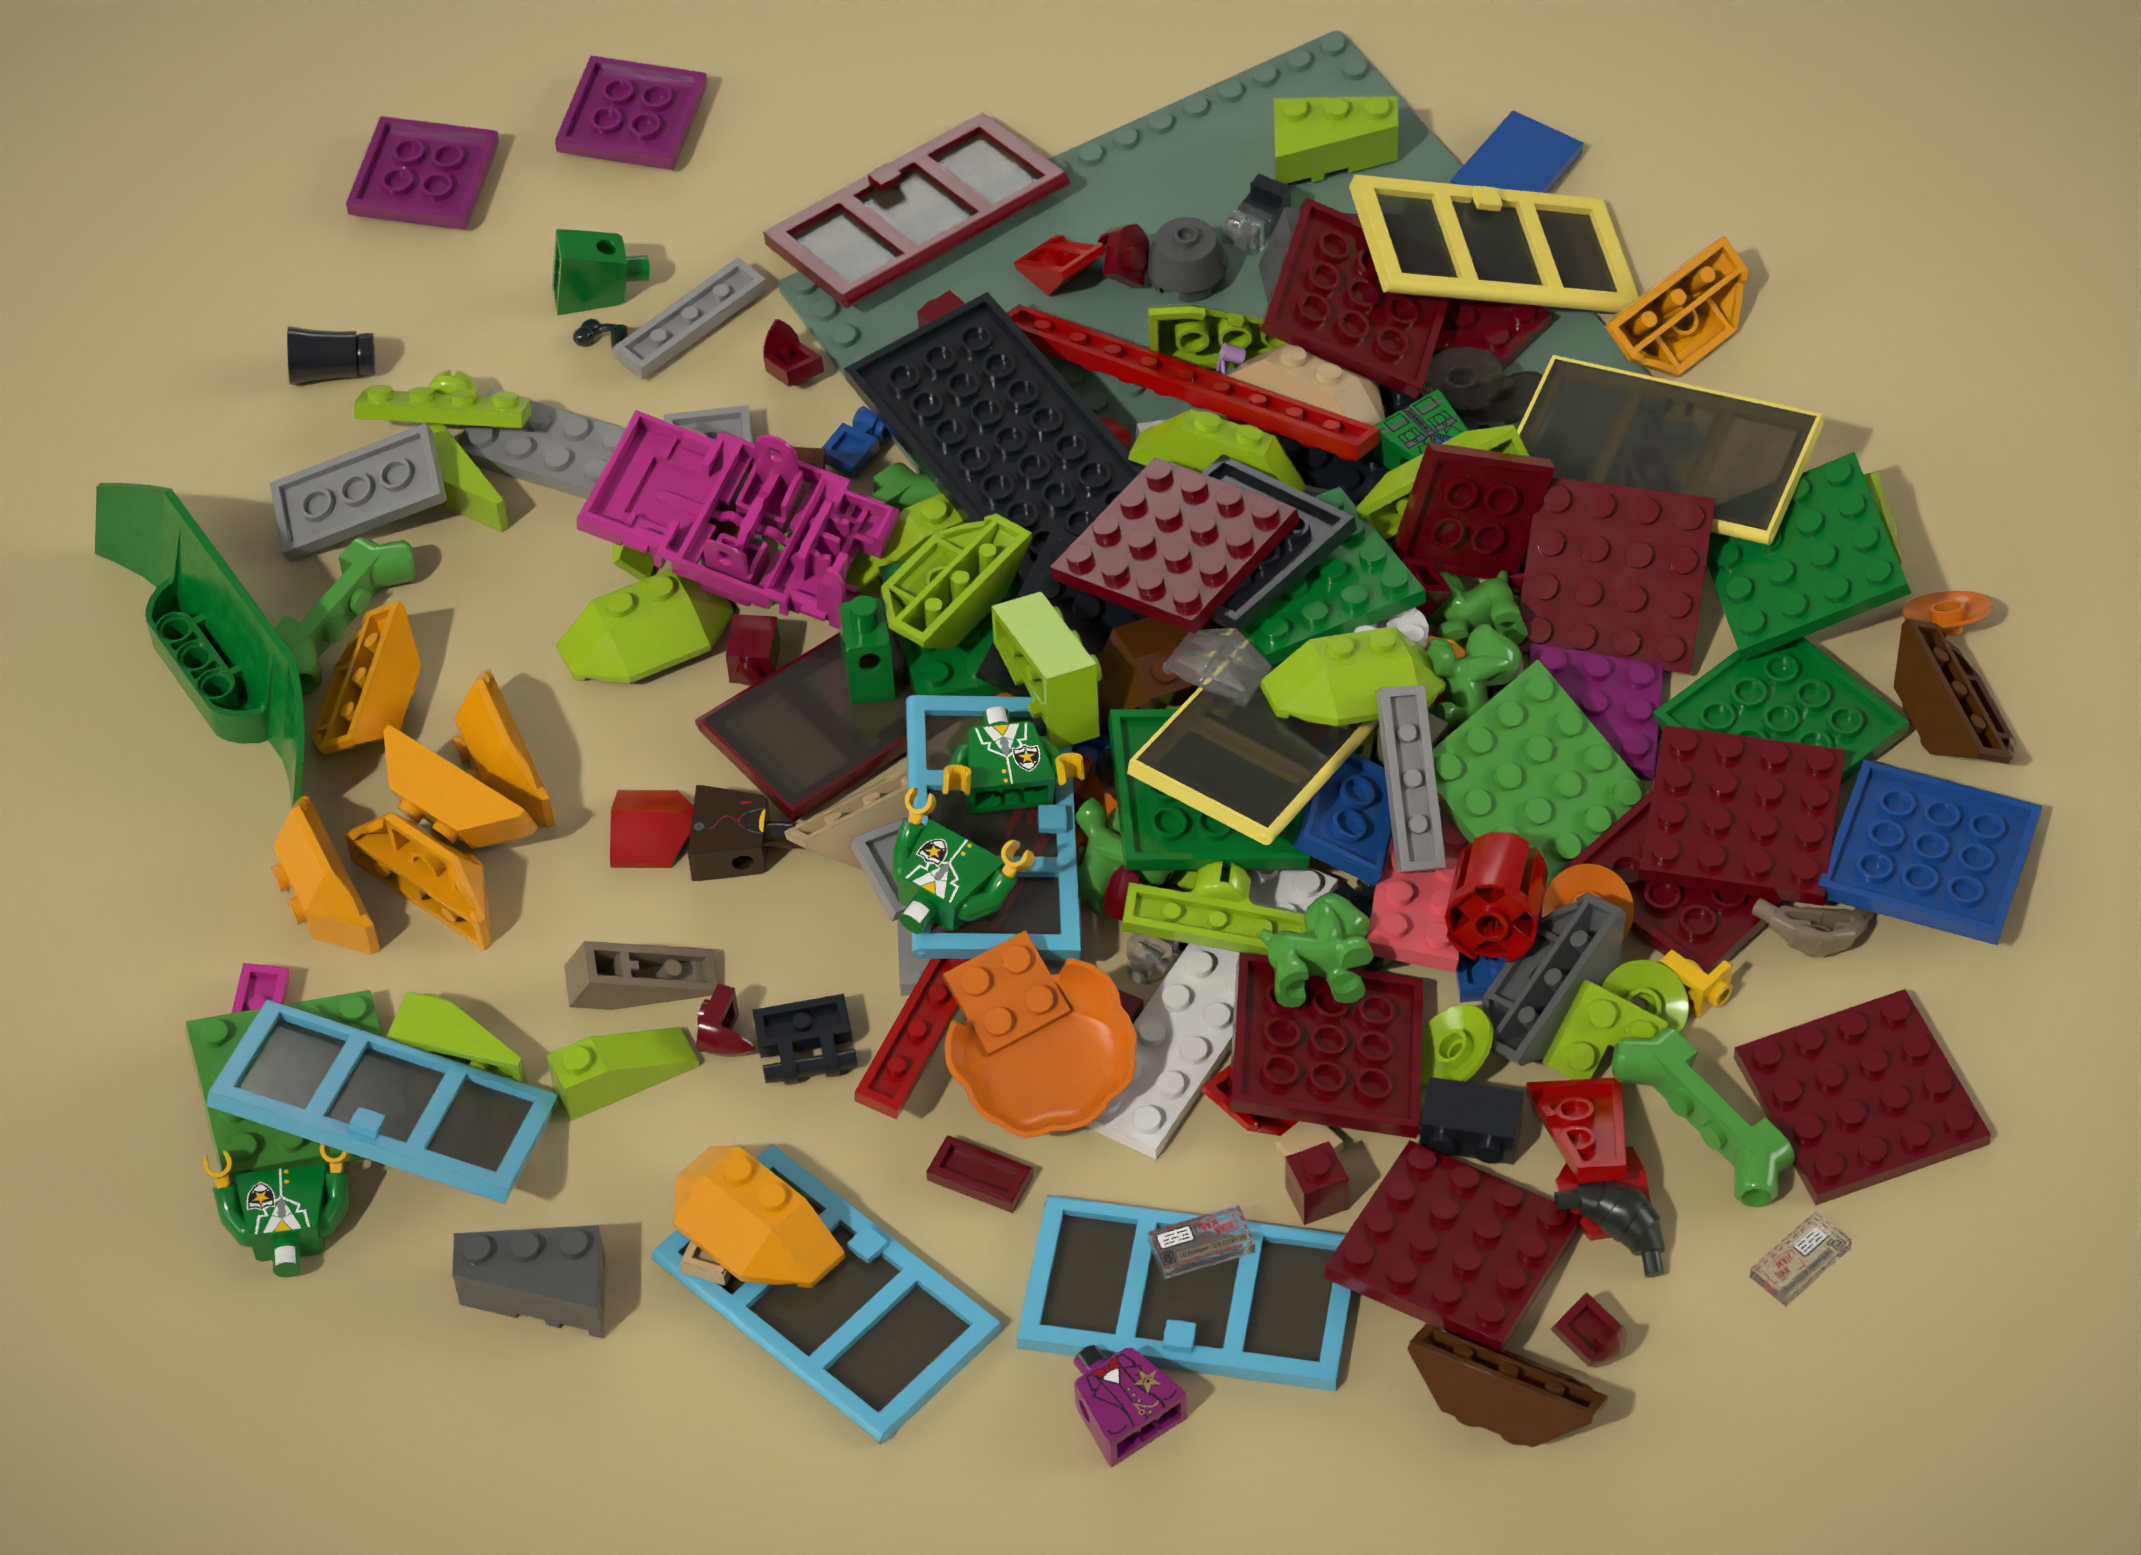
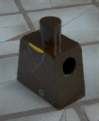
M696 785L688 848L692 881L762 874L766 870L768 848H794V843L787 840L784 831L795 826L794 822L771 821L768 798L764 795Z

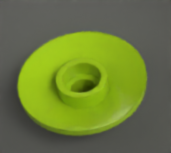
M1633 960L1616 967L1604 980L1602 988L1631 1003L1634 999L1640 998L1645 1004L1646 1011L1669 1022L1667 1027L1681 1034L1688 1018L1689 1001L1682 981L1670 968L1652 960Z
M1470 1004L1454 1005L1441 1011L1427 1023L1422 1030L1421 1083L1428 1087L1430 1077L1466 1082L1480 1069L1490 1052L1493 1041L1492 1023L1484 1011Z

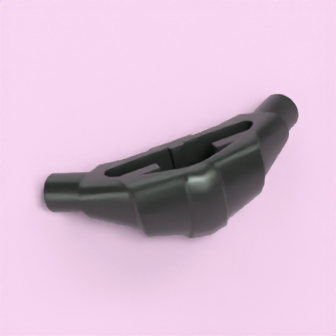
M1609 1180L1606 1182L1577 1184L1574 1190L1557 1191L1554 1193L1557 1211L1579 1209L1582 1217L1588 1218L1597 1224L1599 1229L1615 1241L1621 1242L1633 1255L1642 1256L1645 1277H1658L1664 1274L1661 1253L1665 1251V1245L1660 1226L1661 1217L1640 1190Z

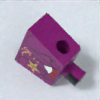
M1089 1345L1076 1355L1073 1363L1082 1376L1074 1383L1075 1404L1111 1468L1187 1419L1186 1392L1134 1348H1124L1107 1359L1096 1345Z

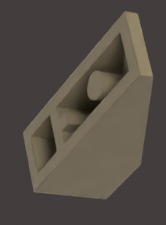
M584 941L564 965L569 1007L615 1010L712 996L717 986L712 949Z

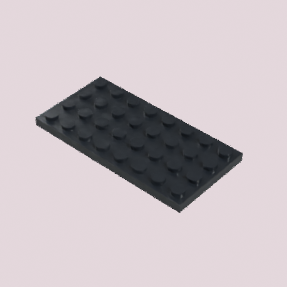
M988 292L844 368L845 380L967 523L984 521V517L997 513L1032 532V540L1014 577L1021 587L1054 525L1079 537L1144 469L1139 463L1128 460L1129 451Z

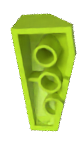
M1194 304L1147 306L1149 349L1206 369L1217 368L1220 349L1224 343L1245 348L1246 355L1243 363L1285 344V342L1259 331L1263 317ZM1225 361V368H1237L1240 366L1239 364Z

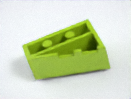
M1397 96L1274 98L1275 180L1287 185V183L1310 178L1313 183L1324 180V174L1347 168L1348 173L1398 161L1399 123Z
M1042 592L991 606L994 644L1015 685L1024 683L1034 702L1028 703L1027 708L1032 718L1042 717L1046 724L1045 737L1058 749L1100 737L1097 681L1102 679L1101 667L1097 657L1094 654L1089 655L1085 650L1077 631H1071L1066 625L1060 609L1057 606L1053 607Z

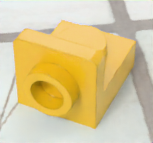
M1672 949L1659 962L1670 968L1680 978L1687 992L1689 1011L1698 1018H1701L1713 1006L1716 1008L1722 1006L1732 992L1733 985L1730 983L1733 965L1726 960H1723L1709 975L1703 972L1696 962L1683 958Z

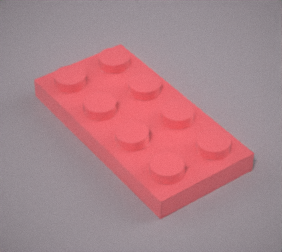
M1441 822L1446 868L1397 874L1393 836L1391 835L1382 876L1375 886L1370 914V930L1366 937L1373 955L1456 972L1460 952L1457 951L1447 938L1448 929L1445 914L1459 853L1470 842L1454 824Z

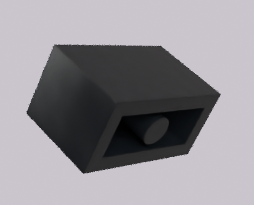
M1430 1077L1420 1122L1419 1144L1446 1156L1455 1155L1474 1158L1488 1164L1506 1163L1513 1165L1523 1116L1524 1091Z

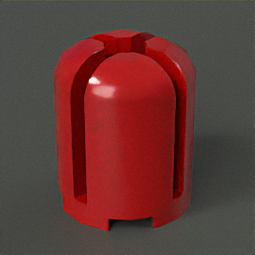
M1491 831L1476 837L1473 843H1468L1459 853L1445 914L1448 929L1447 938L1457 951L1477 961V956L1481 955L1490 958L1506 957L1505 963L1523 956L1534 944L1548 870L1542 854L1536 847L1529 848V841L1516 833Z

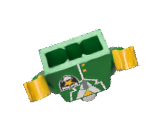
M991 707L982 714L983 725L973 726L969 729L968 743H963L956 747L950 761L944 768L942 793L948 794L950 790L965 792L967 814L1053 804L1055 777H1057L1060 786L1065 785L1067 779L1071 777L1085 780L1083 757L1078 753L1063 754L1045 736L1038 735L1033 723L1029 721L1010 723L1009 713L1006 708Z
M913 787L908 790L904 801L910 814L908 818H903L893 847L892 876L899 885L898 900L906 906L899 916L901 924L914 934H921L930 921L939 924L947 930H956L965 921L972 922L997 912L1017 882L1015 876L1017 871H1025L1033 866L1035 861L1033 852L1026 850L1022 858L1018 862H1014L1013 856L1019 849L1020 842L1010 840L1001 850V859L931 819L924 825L921 823L923 816L929 815L934 811L936 799L930 793L925 807L916 809L914 807V799L917 796L918 788Z
M320 1144V1154L323 1159L330 1162V1170H327L326 1163L239 1173L235 1174V1182H230L229 1174L233 1168V1161L224 1150L223 1153L227 1160V1165L223 1171L218 1173L211 1171L207 1155L203 1159V1168L210 1177L215 1179L216 1187L212 1190L222 1225L239 1245L252 1247L256 1260L261 1262L272 1260L273 1273L285 1278L296 1276L301 1272V1257L319 1255L324 1251L326 1237L334 1234L349 1211V1171L344 1170V1163L350 1159L351 1153L343 1151L339 1157L334 1158L330 1154V1146Z

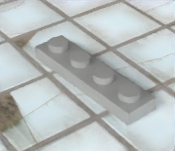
M736 258L613 346L615 359L639 378L645 379L767 290L766 278L741 259Z
M1425 685L1380 688L1375 693L1397 874L1446 868Z

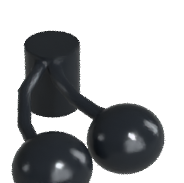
M587 319L574 332L573 341L578 346H587L592 342L595 335L611 331V348L613 349V346L628 336V327L622 324H600L596 319Z

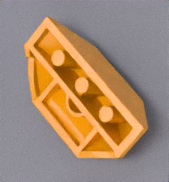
M1722 236L1618 312L1604 327L1628 361L1676 378L1737 331L1743 301L1744 283L1747 281L1749 269L1726 237Z
M399 600L365 613L360 622L363 627L350 639L334 667L311 733L314 742L323 754L361 747L384 740L383 730L388 724L399 731L404 725V716L411 696L415 692V684L421 669V662L405 606Z
M491 668L482 671L472 684L455 716L458 736L452 738V743L460 763L468 761L471 769L466 770V773L525 809L536 825L546 828L553 826L555 821L548 792L543 785Z
M390 724L383 730L389 788L400 801L397 808L414 822L419 823L423 818L433 824L431 830L447 843L453 845L458 840L471 849L503 845L533 835L537 830L538 826L526 810Z
M308 794L299 797L273 845L277 865L271 867L280 892L289 890L292 898L287 900L296 924L299 925L305 922L313 939L368 954L379 952L380 948L374 924Z
M391 812L357 826L345 834L352 863L484 951L491 945L488 891L484 877L485 869L477 857L469 852L463 854L437 836L433 831L430 832L418 823Z
M710 1146L676 1175L673 1213L674 1228L741 1282L772 1285L797 1284V1287L812 1288L846 1258L845 1252L808 1200L740 1146Z

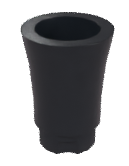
M288 326L287 356L290 385L321 379L358 377V373L365 375L375 374L373 333L357 335V331L310 330Z

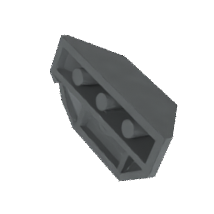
M1587 892L1579 896L1577 902L1562 906L1539 919L1534 944L1523 956L1506 962L1482 997V1011L1488 1015L1493 1027V1041L1490 1051L1520 1066L1545 1057L1584 979L1601 987L1606 977L1619 966L1626 912L1622 908Z

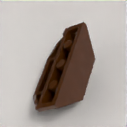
M1152 617L1113 628L1098 660L1102 671V679L1097 681L1100 731L1109 729L1108 717L1110 709H1166L1168 705L1174 707L1183 705L1245 639L1240 633L1238 634L1210 619L1196 634ZM1257 660L1253 666L1263 671L1259 660ZM1239 680L1231 689L1245 685L1246 683Z
M1907 618L1902 623L1893 687L1902 702L1903 711L1911 719L1921 737L1922 746L1929 754L1935 756L2008 764L2014 757L2013 752L2016 741L1979 674L1962 652L1946 639L1947 633L1937 623Z
M1427 1323L1411 1339L1407 1349L1442 1412L1455 1416L1457 1421L1466 1426L1482 1427L1497 1433L1506 1442L1514 1445H1527L1533 1448L1591 1424L1605 1407L1609 1397L1602 1392L1593 1390L1591 1386L1573 1376L1505 1349L1501 1354L1448 1332H1443L1439 1327Z

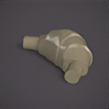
M1762 898L1757 900L1752 909V914L1769 923V927L1787 941L1789 947L1814 958L1824 957L1851 947L1853 941L1867 929L1868 921L1873 917V912L1855 908L1853 911L1850 909L1797 908L1787 905L1779 908Z

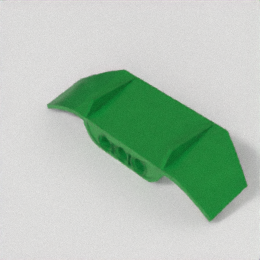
M100 483L96 489L95 554L137 573L156 587L148 600L145 613L154 649L218 737L240 744L270 742L283 761L289 780L292 809L298 798L302 796L305 739L303 694L296 657L171 488L145 484Z

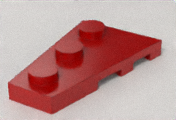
M1615 1077L1526 1082L1529 1102L1579 1183L1627 1180L1621 1082H1618Z

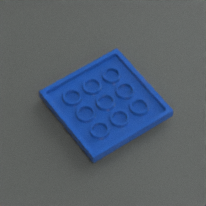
M1864 759L1831 848L1828 874L1822 873L1818 886L1825 887L1824 899L1998 946L2040 819L2042 805Z

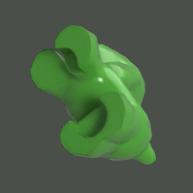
M1501 570L1496 578L1487 579L1470 591L1465 590L1462 580L1456 574L1440 572L1452 593L1427 619L1428 624L1436 625L1443 623L1438 628L1437 635L1434 637L1454 640L1463 648V640L1469 637L1470 633L1478 625L1494 624L1499 634L1511 639L1516 645L1525 640L1528 631L1520 610L1514 602V595L1508 585L1509 576L1506 571Z
M1489 624L1478 625L1470 633L1465 655L1459 659L1455 658L1452 644L1449 641L1431 639L1425 651L1433 662L1435 674L1442 676L1446 682L1443 692L1447 702L1429 706L1427 708L1428 713L1448 722V732L1454 731L1489 701L1487 687L1502 686L1513 680L1520 668L1523 657L1519 647L1511 639L1495 631Z
M1090 798L1080 807L1075 816V824L1088 837L1086 850L1080 863H1077L1078 898L1089 903L1092 911L1097 916H1104L1103 898L1107 881L1112 873L1124 864L1118 811H1115L1107 820V809L1095 798ZM1057 845L1051 846L1043 857H1057ZM1175 870L1135 871L1142 885L1159 887L1171 879ZM1052 877L1058 882V877Z
M1326 893L1316 898L1305 910L1304 926L1307 933L1296 931L1273 933L1267 929L1261 930V940L1268 947V960L1275 971V998L1282 1006L1294 1008L1299 1007L1305 1002L1304 986L1305 980H1309V976L1325 978L1335 1001L1353 1003L1365 995L1366 989L1362 978L1348 970V968L1366 965L1374 957L1368 940L1365 939L1370 930V919L1346 898L1335 893Z

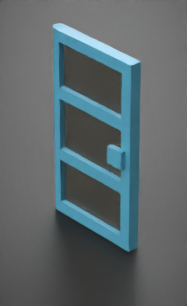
M912 695L906 699L908 790L913 787L918 788L917 796L914 799V807L916 809L925 807L930 793L936 799L934 811L929 815L923 816L921 823L926 825L929 819L1001 859L1003 846L1010 840H1017L1020 842V847L1014 853V862H1018L1026 850L1033 852L1035 860L1033 866L1028 870L1017 871L1015 874L1017 882L997 912L972 922L965 921L956 930H947L939 924L930 921L921 934L912 933V955L915 958L972 959L1025 930L1042 960H1067L1069 958L1079 960L1081 945L1073 777L1067 779V783L1061 786L1058 784L1057 777H1055L1053 804L1038 805V807L967 814L965 792L950 790L948 794L942 793L944 768L950 761L956 747L963 743H968L969 729L973 726L983 725L982 714L985 710L996 706L1004 707L1008 710L1010 723L1029 721L1034 724L1039 736H1046V724L1042 717L1032 718L1027 708L1028 703L1034 702L1032 697ZM1071 745L1059 749L1063 754L1072 753Z
M267 999L210 1088L206 1106L505 1204L559 1104V1094Z
M771 1144L756 1160L808 1200L845 1252V1259L814 1287L803 1288L797 1287V1284L772 1285L741 1282L733 1274H731L726 1286L681 1273L679 1264L690 1240L678 1230L673 1232L654 1250L651 1258L880 1444H883L1001 1333V1322L780 1149Z
M1047 1195L1016 1338L1017 1348L1076 1356L1085 1347L1096 1345L1107 1359L1124 1348H1134L1149 1362L1159 1368L1336 1391L1353 1291L1325 1279L1324 1272L1325 1265L1346 1234L1237 1220V1224L1234 1219L1214 1217L1219 1225L1215 1223V1227L1208 1220L1211 1225V1229H1209L1205 1224L1208 1221L1205 1220L1212 1218V1216ZM1229 1221L1234 1222L1232 1226L1235 1227H1231L1229 1230L1226 1229V1231L1223 1230V1233L1221 1232L1217 1235V1231L1214 1230L1218 1226H1224L1225 1223L1229 1224ZM1204 1224L1207 1230L1203 1231L1198 1226ZM1190 1225L1195 1236L1194 1241L1164 1250L1160 1249L1155 1237L1156 1234ZM1242 1233H1246L1249 1238L1247 1241L1183 1260H1179L1177 1256L1178 1252ZM1172 1250L1176 1262L1164 1266L1159 1253Z

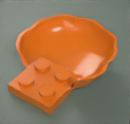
M1025 930L943 973L945 983L966 1018L963 1024L954 1019L950 1022L944 1042L946 1065L953 1078L965 1088L969 1101L986 1120L1000 1125L1007 1132L1023 1138L1043 1136L1051 1131L1073 1130L1086 1126L1104 1112L1111 1099L1120 1095L1132 1082L1136 1065L1137 1033L1129 1014L1121 1006L1120 995L1115 983L1110 976L1095 965L1069 958L1065 961L1059 973L1050 974Z

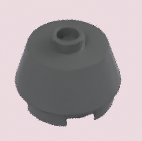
M1180 217L1166 222L1157 231L1148 250L1146 272L1152 286L1159 293L1162 288L1168 293L1179 295V301H1196L1211 295L1212 287L1224 278L1228 267V256L1215 231L1208 223L1193 217Z

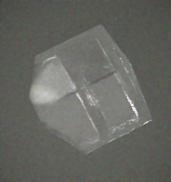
M1236 628L1199 630L1196 634L1191 632L1187 634L1165 662L1163 671L1168 675H1171L1173 672L1184 681L1209 692L1235 699L1236 705L1244 707L1261 685V680L1270 673L1271 665Z

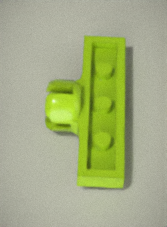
M444 370L434 377L428 387H416L409 391H394L388 385H373L364 389L354 402V418L523 428L532 415L531 398H519L518 394L514 392H498L492 396L476 395L479 391L478 385L469 375L457 370L453 376L450 370Z
M1223 861L1207 864L1197 871L1194 889L1190 892L1129 882L1121 931L1265 956H1268V947L1261 940L1260 932L1262 929H1267L1273 933L1283 931L1307 933L1304 926V914L1258 906L1251 903L1249 899L1251 878L1244 868L1231 863L1229 881H1220Z

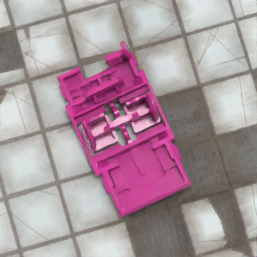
M635 410L580 510L576 522L577 530L619 546L624 545L645 554L647 552L651 553V558L654 559V566L662 569L666 560L671 561L672 573L701 583L702 590L744 606H750L753 603L770 609L773 601L779 602V614L787 616L790 611L798 614L800 612L824 622L827 620L829 621V626L839 629L838 605L843 602H851L855 597L860 596L858 587L846 583L847 572L859 551L881 559L888 540L898 522L899 509L865 494L850 491L851 482L845 477L799 461L798 454L793 446L779 437L762 434L758 436L754 444L721 431L715 440L703 433L687 427L677 426ZM771 448L778 450L780 453L771 450ZM752 461L755 462L735 502L736 513L715 510L719 503L729 506ZM805 481L811 483L806 494ZM710 519L719 522L731 521L740 527L737 538L721 533L716 541L711 540L716 531V526L708 522ZM788 528L793 530L790 538L784 535ZM757 533L762 536L773 537L785 548L783 551L776 549L770 561L768 543L763 541L760 547L751 542ZM704 553L705 564L704 566L698 565Z

